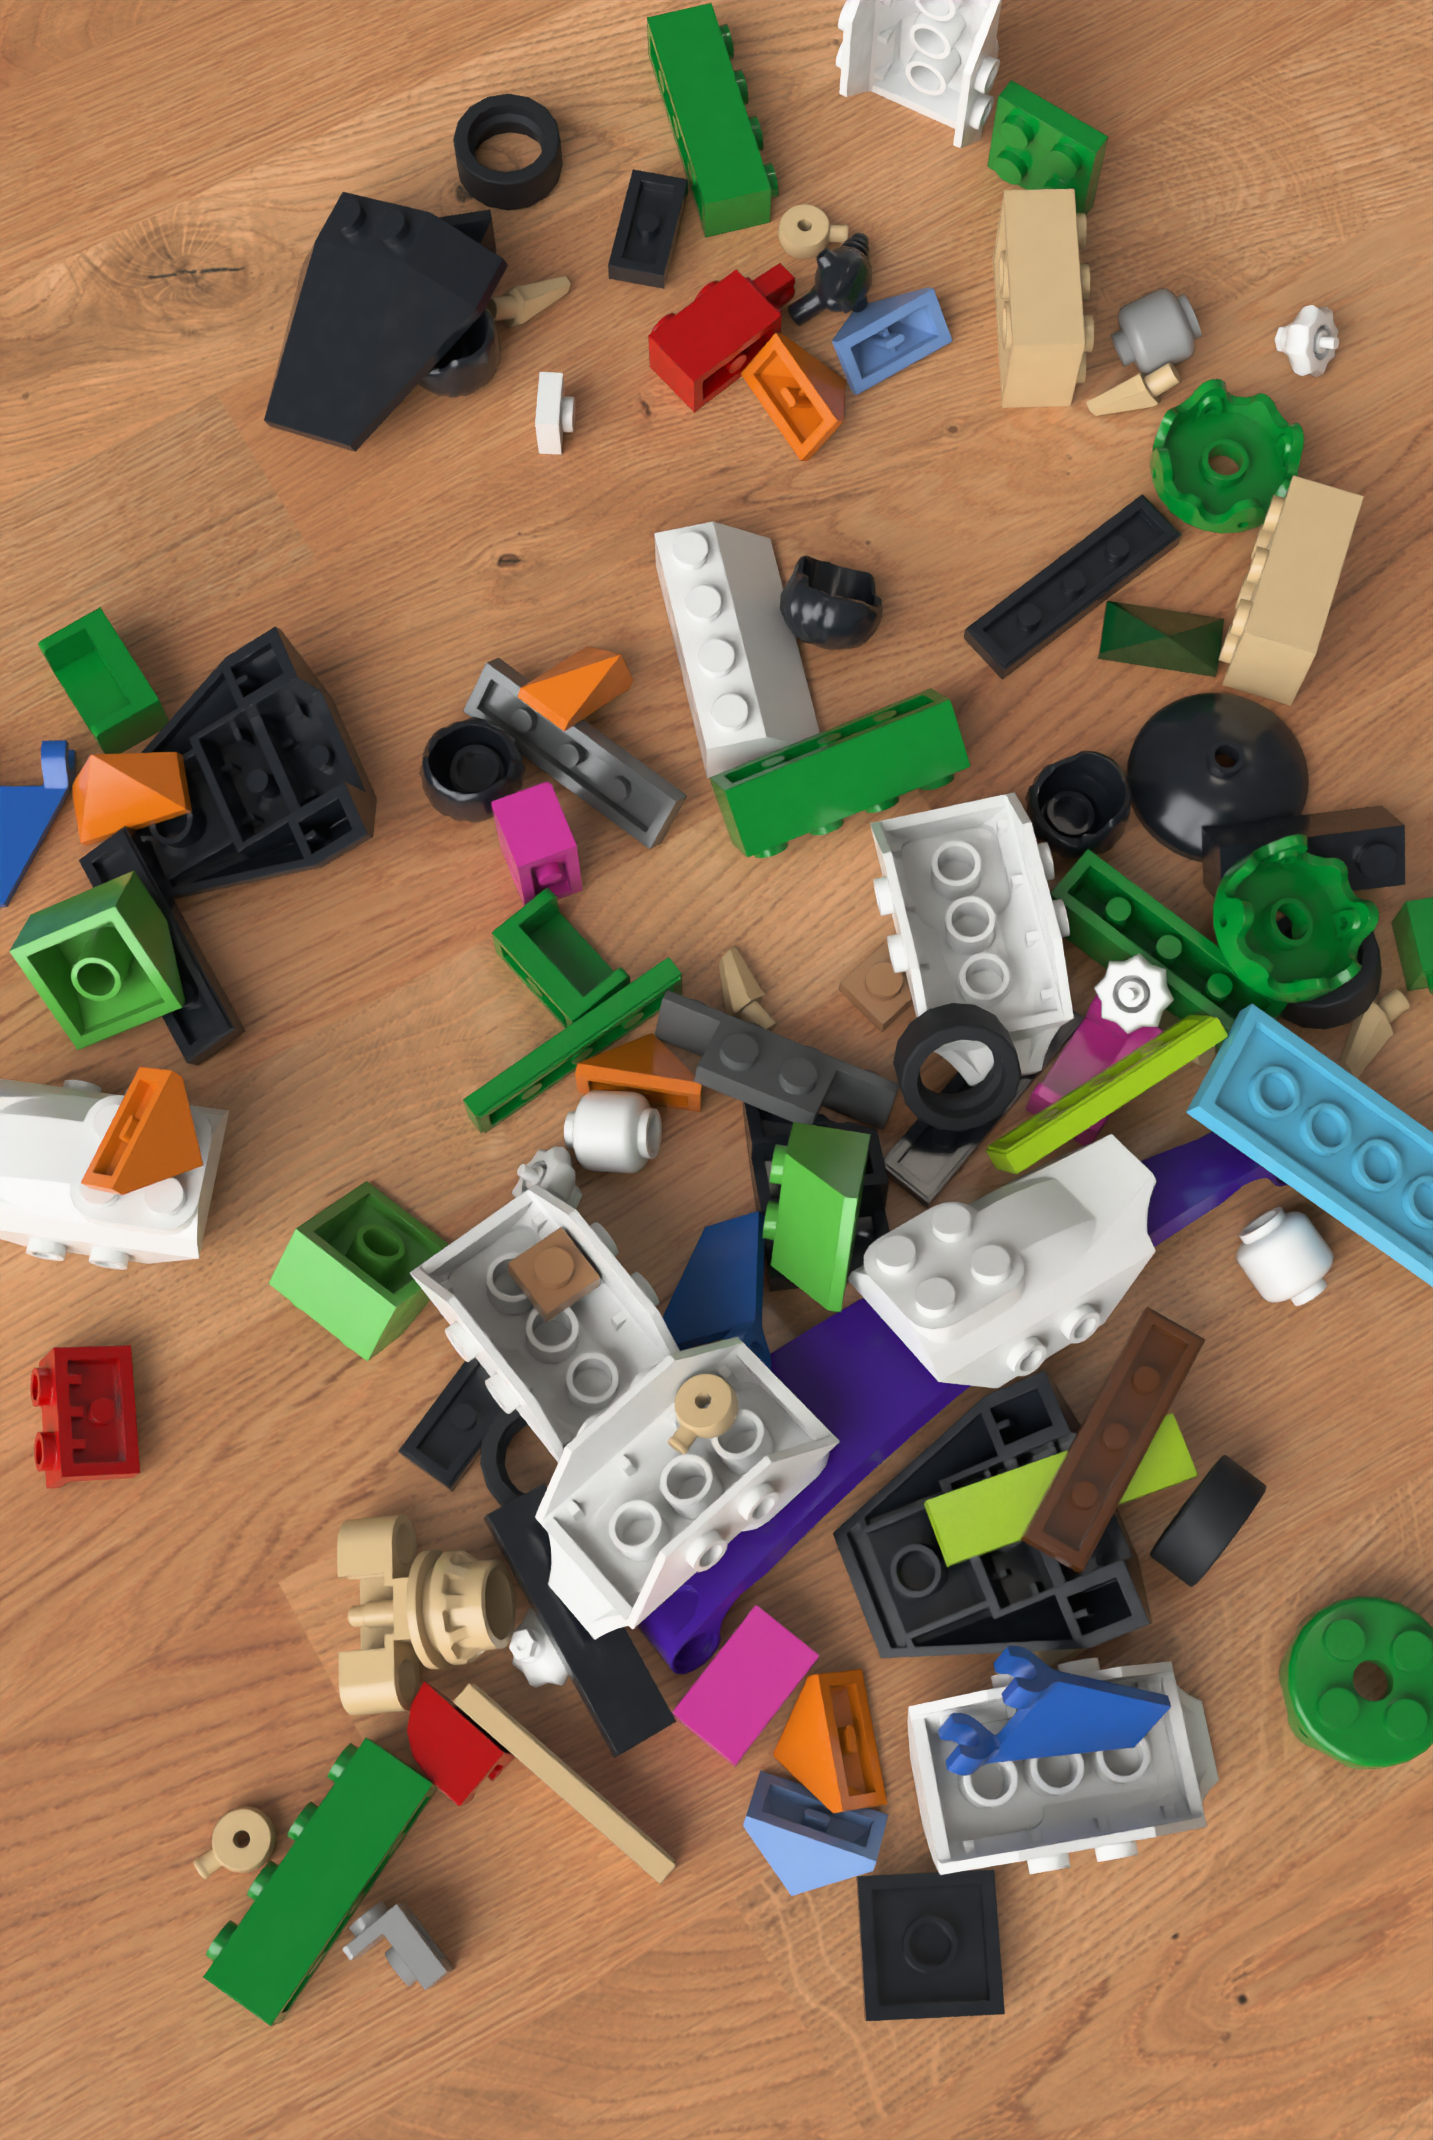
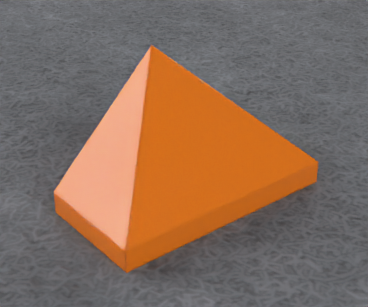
M775 333L740 373L801 461H808L844 422L846 380L782 333Z
M587 646L522 686L517 697L565 732L630 689L634 679L622 654Z
M178 752L91 754L71 786L80 843L86 846L108 839L124 826L138 830L192 812L183 755Z
M653 1033L577 1063L575 1078L578 1093L587 1094L592 1090L636 1092L644 1095L650 1105L701 1113L703 1102L702 1085L694 1082L695 1075Z
M139 1067L81 1184L90 1189L124 1195L204 1166L182 1076L172 1070Z
M862 1669L819 1673L808 1676L773 1752V1756L832 1813L887 1804Z

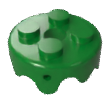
M1221 379L1208 380L1202 383L1188 399L1176 407L1170 408L1165 413L1152 447L1150 469L1153 485L1160 500L1171 513L1184 523L1200 530L1226 534L1240 533L1257 528L1264 523L1273 495L1284 498L1293 475H1298L1304 446L1303 429L1299 423H1288L1281 416L1275 403L1268 395L1258 393L1253 397H1237L1227 391L1226 383ZM1215 456L1229 457L1237 464L1239 471L1231 475L1218 474L1210 467L1208 460Z
M1302 834L1284 837L1239 859L1222 878L1213 904V926L1218 946L1227 964L1239 979L1256 993L1274 1001L1287 1003L1311 1001L1337 989L1357 975L1362 968V965L1356 961L1358 949L1363 940L1375 929L1379 921L1378 908L1374 902L1360 899L1353 893L1348 881V869L1345 863L1338 858H1323L1307 853L1308 838ZM1277 911L1284 913L1292 922L1293 939L1287 938L1278 929L1276 923Z
M1354 1596L1330 1603L1309 1614L1298 1624L1296 1633L1280 1663L1279 1682L1287 1708L1288 1724L1294 1735L1302 1743L1326 1754L1346 1767L1366 1770L1381 1769L1409 1762L1426 1752L1433 1745V1627L1420 1614L1399 1602L1379 1596ZM1362 1662L1376 1664L1386 1675L1387 1689L1383 1697L1378 1701H1370L1363 1698L1354 1687L1353 1674L1356 1667Z

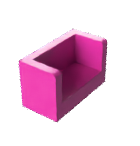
M544 782L491 802L500 848L524 906L546 888H550L558 900L583 891L577 845L551 783Z
M1096 994L1088 1008L1084 1021L1077 1028L1043 1082L1038 1083L1033 1090L1025 1110L1036 1115L1163 1031L1157 1027H1141L1127 1034L1117 1023L1101 1018V1001ZM1112 1113L1072 1139L1083 1146L1094 1142Z
M755 1605L672 1711V1714L676 1720L731 1765L736 1767L746 1751L806 1673L812 1669L820 1655L759 1606Z

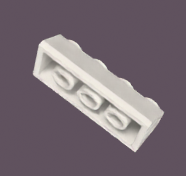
M716 522L654 533L656 569L706 777H712L820 733L796 637L785 623L780 611V597L783 586L771 539Z

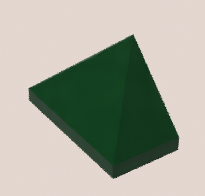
M1107 601L1098 659L1216 677L1224 619Z

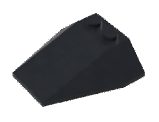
M342 192L303 262L264 421L270 427L356 452L482 315L508 264L502 257L431 212Z
M276 626L225 657L141 752H178L183 755L192 812L137 830L174 899L322 868L371 839L374 835L377 797L335 703L282 630Z
M1044 1370L984 1396L833 1533L881 1658L1002 1653L1007 1646L1011 1645L1021 1646L1029 1651L1089 1649L1152 1624L1139 1560L1117 1508L1085 1569L1081 1573L1072 1570L1022 1540L949 1567L946 1565L924 1502L1067 1451L1081 1427L1048 1371Z

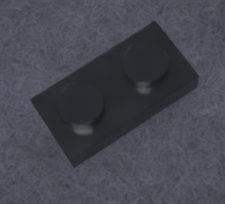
M632 170L608 263L609 279L665 288L688 196V179Z

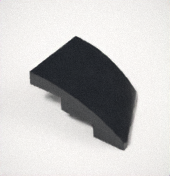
M743 1102L745 1133L756 1211H760L765 1216L768 1201L779 1202L781 1185L770 1183L776 1144L788 1146L793 1122ZM818 1114L813 1125L871 1134L849 1277L852 1271L864 1265V1255L868 1247L878 1238L890 1232L885 1212L889 1181L876 1129L851 1122L837 1123L829 1120L825 1115ZM765 1239L764 1264L769 1291L799 1288L771 1266L774 1240Z

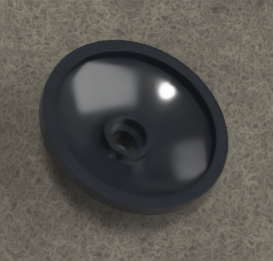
M1195 694L1176 700L1160 709L1145 723L1138 733L1129 754L1126 770L1132 792L1131 805L1143 827L1167 849L1180 856L1202 863L1201 827L1299 816L1302 813L1308 794L1309 779L1306 759L1297 738L1289 727L1264 706L1232 694ZM1226 755L1230 757L1234 762V766L1229 768L1220 766L1216 762L1215 756Z

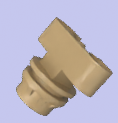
M403 1514L352 1519L343 1522L337 1540V1574L339 1578L360 1579V1605L352 1606L349 1609L348 1621L353 1627H360L361 1650L338 1652L339 1692L343 1707L348 1714L365 1715L410 1711L411 1704L420 1688L419 1660L429 1669H444L451 1664L460 1665L474 1662L484 1651L503 1649L509 1644L515 1626V1595L510 1574L501 1560H478L464 1550L442 1552L434 1549L422 1551L417 1555L414 1527L410 1519Z

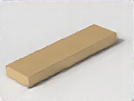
M468 1684L453 1701L637 1865L662 1885L675 1869L676 1865L674 1863L676 1860L477 1685L473 1684L471 1686Z

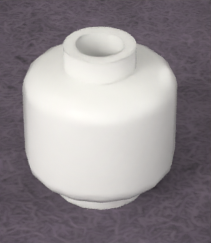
M592 1090L581 1098L576 1111H570L565 1119V1144L568 1148L574 1149L578 1162L586 1170L594 1172L637 1173L646 1165L648 1159H654L657 1156L661 1145L662 1122L660 1113L657 1109L651 1108L644 1095L636 1092Z
M1277 1207L1250 1222L1239 1233L1238 1236L1242 1243L1237 1250L1236 1260L1261 1297L1266 1301L1277 1303L1291 1299L1295 1306H1300L1318 1296L1327 1287L1323 1277L1330 1270L1334 1255L1305 1214L1297 1211L1285 1213L1281 1207Z

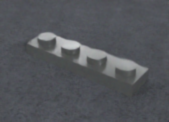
M500 658L486 662L463 712L470 717L474 716L484 719L491 725L501 727L507 735L514 737L517 741V748L524 757L647 848L652 849L661 844L687 795L585 720H581L564 732L517 697L520 688L529 683V679Z

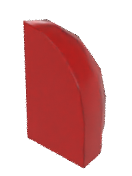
M425 1681L423 1682L410 1707L407 1734L412 1755L427 1778L460 1807L468 1804L474 1798V1792L486 1777L494 1781L515 1756L451 1699Z

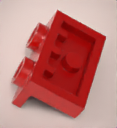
M131 1345L54 1347L40 1360L39 1368L33 1369L30 1383L32 1403L34 1407H41L43 1432H37L35 1437V1465L39 1472L45 1471L47 1489L61 1488L71 1481L136 1477L140 1474Z

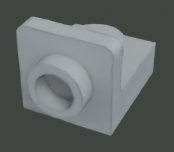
M382 1901L377 1903L349 1927L356 1938L342 1949L349 1960L352 1961L362 1957L386 1937L392 1947L385 1952V1956L392 1968L408 1986H411L418 1980L424 1990L434 1987L455 1969L406 1902L398 1903L390 1910Z

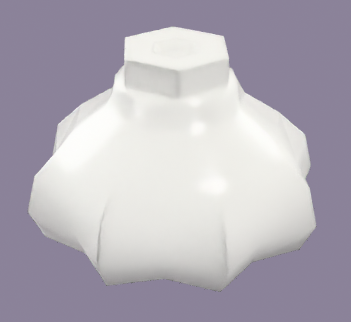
M1305 306L1297 314L1293 323L1279 327L1275 337L1277 351H1282L1288 356L1294 373L1301 376L1309 374L1319 377L1324 374L1327 364L1335 357V349L1339 346V338L1337 337L1339 330L1334 324L1333 311L1328 307Z
M1140 953L1125 961H1109L1105 976L1094 987L1101 1001V1018L1117 1023L1127 1034L1141 1027H1158L1163 1011L1174 1000L1167 986L1166 969L1152 965Z
M553 1147L549 1150L539 1149L529 1163L520 1165L517 1170L519 1181L512 1191V1195L515 1198L537 1184L575 1209L577 1208L582 1193L575 1184V1170L572 1167L571 1156L564 1147Z
M532 1608L528 1609L522 1624L513 1631L509 1646L513 1653L512 1664L524 1673L529 1685L535 1688L547 1683L563 1686L569 1674Z

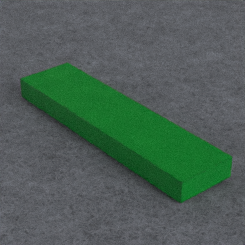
M669 957L464 1098L463 1102L468 1117L480 1133L488 1132L576 1070L577 1063L600 1054L659 1013L662 999L667 990L682 995V973Z

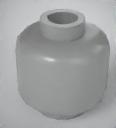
M1165 288L1155 290L1120 308L1118 312L1120 330L1111 334L1114 347L1123 366L1125 367L1134 362L1138 370L1146 375L1169 362L1175 366L1192 357L1195 351L1194 340L1202 337L1197 318L1186 295L1181 294L1176 297L1172 291Z

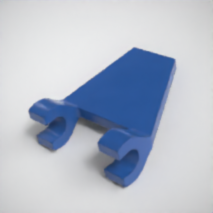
M67 740L42 741L41 765L44 779L42 786H0V907H8L67 796L72 790L71 786L76 776L77 756L75 750H69Z
M760 1211L704 1228L662 1317L680 1351L721 1339L726 1340L738 1337L771 1371L770 1351L762 1329L765 1239L762 1237L765 1216Z
M1011 1645L1007 1646L993 1664L996 1673L1008 1674L1014 1677L1001 1694L1006 1705L1019 1710L997 1735L990 1732L975 1718L964 1713H952L938 1729L941 1740L953 1741L959 1744L945 1760L947 1770L957 1775L967 1776L989 1763L1134 1748L1171 1708L1168 1695L1054 1670L1028 1649Z

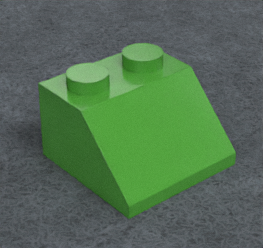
M131 871L31 914L9 951L77 1050L178 1010L185 1003L168 922L135 871Z
M793 1122L788 1146L778 1144L775 1146L770 1183L781 1185L779 1202L768 1201L762 1238L774 1240L771 1260L772 1267L825 1309L841 1313L854 1250L871 1134Z
M366 1181L295 1229L268 1284L289 1299L295 1307L304 1311L337 1337L346 1347L355 1351L368 1362L399 1338L430 1301L429 1297L411 1276L410 1272L449 1244Z

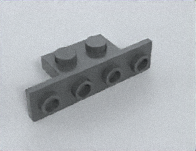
M669 990L666 991L662 999L655 1036L662 1041L702 1056L696 1069L694 1082L791 1122L813 1125L822 1106L877 1129H884L899 1089L898 1083L883 1078L873 1071L861 1069L824 1054L814 1047L804 1046L765 1030L755 1023L746 1022L707 1006L701 1001L689 999Z

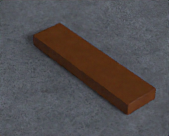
M1149 1307L1142 1311L1020 1538L1022 1541L1078 1573L1085 1569L1206 1339Z

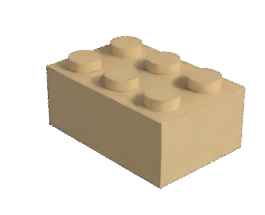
M1074 189L1004 190L993 253L1002 408L1071 406L1076 383L1085 382L1086 352H1092L1094 344V320L1092 315H1083L1082 300H1088L1090 294L1089 264H1080L1079 250L1085 249L1087 221L1085 213H1076Z
M1294 475L1284 498L1273 495L1264 523L1261 524L1250 558L1252 561L1248 574L1244 577L1234 609H1236L1232 625L1228 628L1219 655V661L1229 663L1222 685L1289 706L1292 705L1317 653L1364 496Z

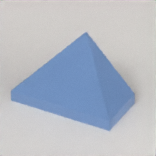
M930 287L868 303L867 307L861 312H852L832 340L851 392L855 395L860 394L952 342L935 291Z
M760 1770L743 1827L790 1895L794 1896L873 1871L877 1862L888 1814L870 1808L832 1813L804 1785Z

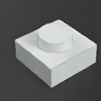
M539 372L535 427L540 454L562 455L564 432H574L575 397L565 396L563 373Z

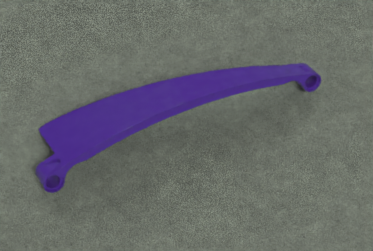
M1213 1131L1197 1140L1141 1161L1153 1173L1157 1181L1150 1197L1147 1216V1233L1154 1247L1219 1206L1242 1186L1252 1181L1268 1178L1276 1186L1283 1187L1288 1185ZM864 1298L841 1310V1313L838 1312L770 1354L771 1372L840 1442L829 1451L827 1465L819 1476L772 1519L757 1529L741 1531L728 1543L725 1554L714 1566L705 1571L696 1572L636 1626L674 1673L686 1674L705 1664L719 1646L722 1621L736 1599L767 1574L795 1544L865 1477L942 1409L970 1387V1385L938 1382Z

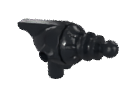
M855 233L838 248L832 250L827 248L817 255L818 267L815 273V285L809 293L788 306L789 314L798 326L803 325L826 309L831 312L843 311L846 314L851 310L859 313L867 307V293L872 284V266L869 262V240L865 234Z

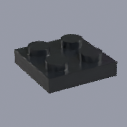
M994 1870L961 1871L940 1875L939 1872L856 1876L865 2021L1005 2014Z

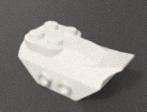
M847 0L838 22V28L844 31L843 42L836 57V66L841 68L839 94L849 97L871 91L954 128L953 145L959 148L981 141L983 126L990 115L994 103V97L988 94L993 87L1000 65V60L997 59L999 45L996 37L1002 0Z
M1015 792L870 823L883 876L873 879L876 900L881 916L892 914L896 934L887 936L890 959L894 973L906 971L916 1017H919L929 1009L950 1003L976 1005L994 1014L1008 1030L1017 1051L1021 1076L1041 1071L1045 1054L1056 1032L1062 1025L1074 1019L1062 938L1070 935V929L1063 900L1052 901L1047 880L1054 879L1055 874L1048 843L1037 844L1032 822ZM958 1040L944 1044L934 1051L952 1064L969 1086H975L983 1081L994 1064L992 1051L987 1045L979 1041Z
M0 1079V1239L27 1246L26 1253L37 1258L63 1261L65 1260L66 1252L90 1255V1263L118 1270L127 1269L129 1261L151 1264L199 1259L229 1110L189 1105L204 1166L120 1195L90 1189L81 1184V1181L124 1095L101 1093V1087L80 1080H65L63 1087Z
M1109 1134L1086 1146L1052 1159L969 1205L960 1202H944L931 1207L874 1241L864 1255V1265L852 1271L847 1280L938 1382L999 1388L1017 1376H1026L1034 1372L1046 1358L1069 1344L1085 1341L1099 1326L1105 1323L1156 1251L1147 1233V1216L1150 1197L1157 1181L1153 1173L1115 1136Z
M535 1184L411 1271L410 1274L450 1324L445 1329V1333L455 1350L466 1362L476 1357L491 1376L485 1381V1384L498 1405L507 1414L516 1409L556 1461L559 1462L565 1446L577 1436L580 1427L588 1418L598 1412L607 1410L629 1390L631 1382L641 1371L648 1367L656 1366L667 1355L679 1352L680 1350L658 1309L655 1307L659 1304L655 1291L640 1273L634 1272L632 1275H629L615 1258L618 1254V1249L608 1232L597 1222L589 1226L575 1208ZM562 1227L600 1276V1286L548 1322H545L508 1273V1263Z
M738 1337L671 1353L656 1366H651L641 1371L633 1379L629 1390L607 1410L598 1412L588 1418L580 1427L577 1436L565 1446L535 1516L548 1532L550 1539L551 1571L548 1585L594 1639L625 1626H630L633 1630L696 1572H702L714 1566L725 1554L728 1543L741 1531L754 1530L767 1523L815 1480L827 1465L829 1451L840 1441ZM705 1373L720 1376L729 1382L736 1391L739 1406L736 1421L728 1431L718 1437L708 1439L697 1437L688 1449L687 1454L683 1455L677 1452L668 1444V1440L680 1426L675 1412V1397L678 1390L693 1376Z
M1098 1658L1082 1659L1057 1665L1058 1671L1168 1695L1171 1708L1134 1748L989 1763L967 1776L957 1775L947 1770L945 1760L959 1744L953 1741L941 1740L938 1729L952 1713H964L975 1718L990 1732L997 1735L1019 1710L1006 1705L1001 1694L1014 1677L1008 1674L991 1676L993 1689L909 1706L907 1724L910 1761L922 1826L933 1862L939 1874L943 1875L1025 1860L1028 1863L1029 1874L1071 1867L1068 1854L1070 1852L1095 1848L1097 1862L1139 1855L1136 1840L1207 1827L1202 1804L1207 1793L1219 1781L1202 1701L1188 1695L1176 1684L1172 1662L1121 1666L1100 1670Z

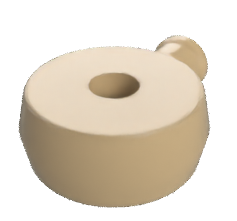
M802 204L794 206L784 213L778 226V237L782 248L790 256L798 259H811L826 249L829 242L844 243L848 239L849 225H830L828 217L821 209L813 205Z
M708 1373L699 1374L688 1379L680 1387L675 1397V1412L680 1426L674 1435L669 1438L668 1444L677 1452L685 1455L697 1437L715 1438L728 1431L736 1421L739 1410L737 1394L732 1385L720 1376Z
M241 1806L231 1809L215 1825L212 1834V1849L202 1856L195 1858L193 1861L194 1866L203 1879H207L210 1874L222 1866L237 1873L257 1870L269 1860L274 1851L276 1843L274 1825L270 1818L257 1808ZM246 1831L250 1836V1842L246 1847L242 1848L238 1844V1836Z

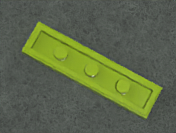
M1188 1015L988 1145V1149L985 1151L996 1169L1019 1174L1227 1038L1228 1035L1218 1017Z
M1173 1413L1164 1417L1118 1506L1192 1480L1198 1476ZM1067 1451L926 1500L924 1506L947 1567L1021 1541L1020 1538Z

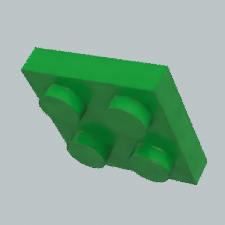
M1011 80L998 96L987 167L994 170L1005 182L1013 185L1017 184L1026 190L1074 189L1076 213H1085L1087 215L1094 204L1108 136Z

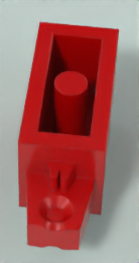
M779 263L754 280L750 277L745 278L736 269L720 282L715 280L708 283L701 289L691 304L677 314L671 313L664 316L654 326L651 334L648 335L650 368L695 413L742 377L740 373L775 333H781L783 312L781 308L794 298L795 277Z

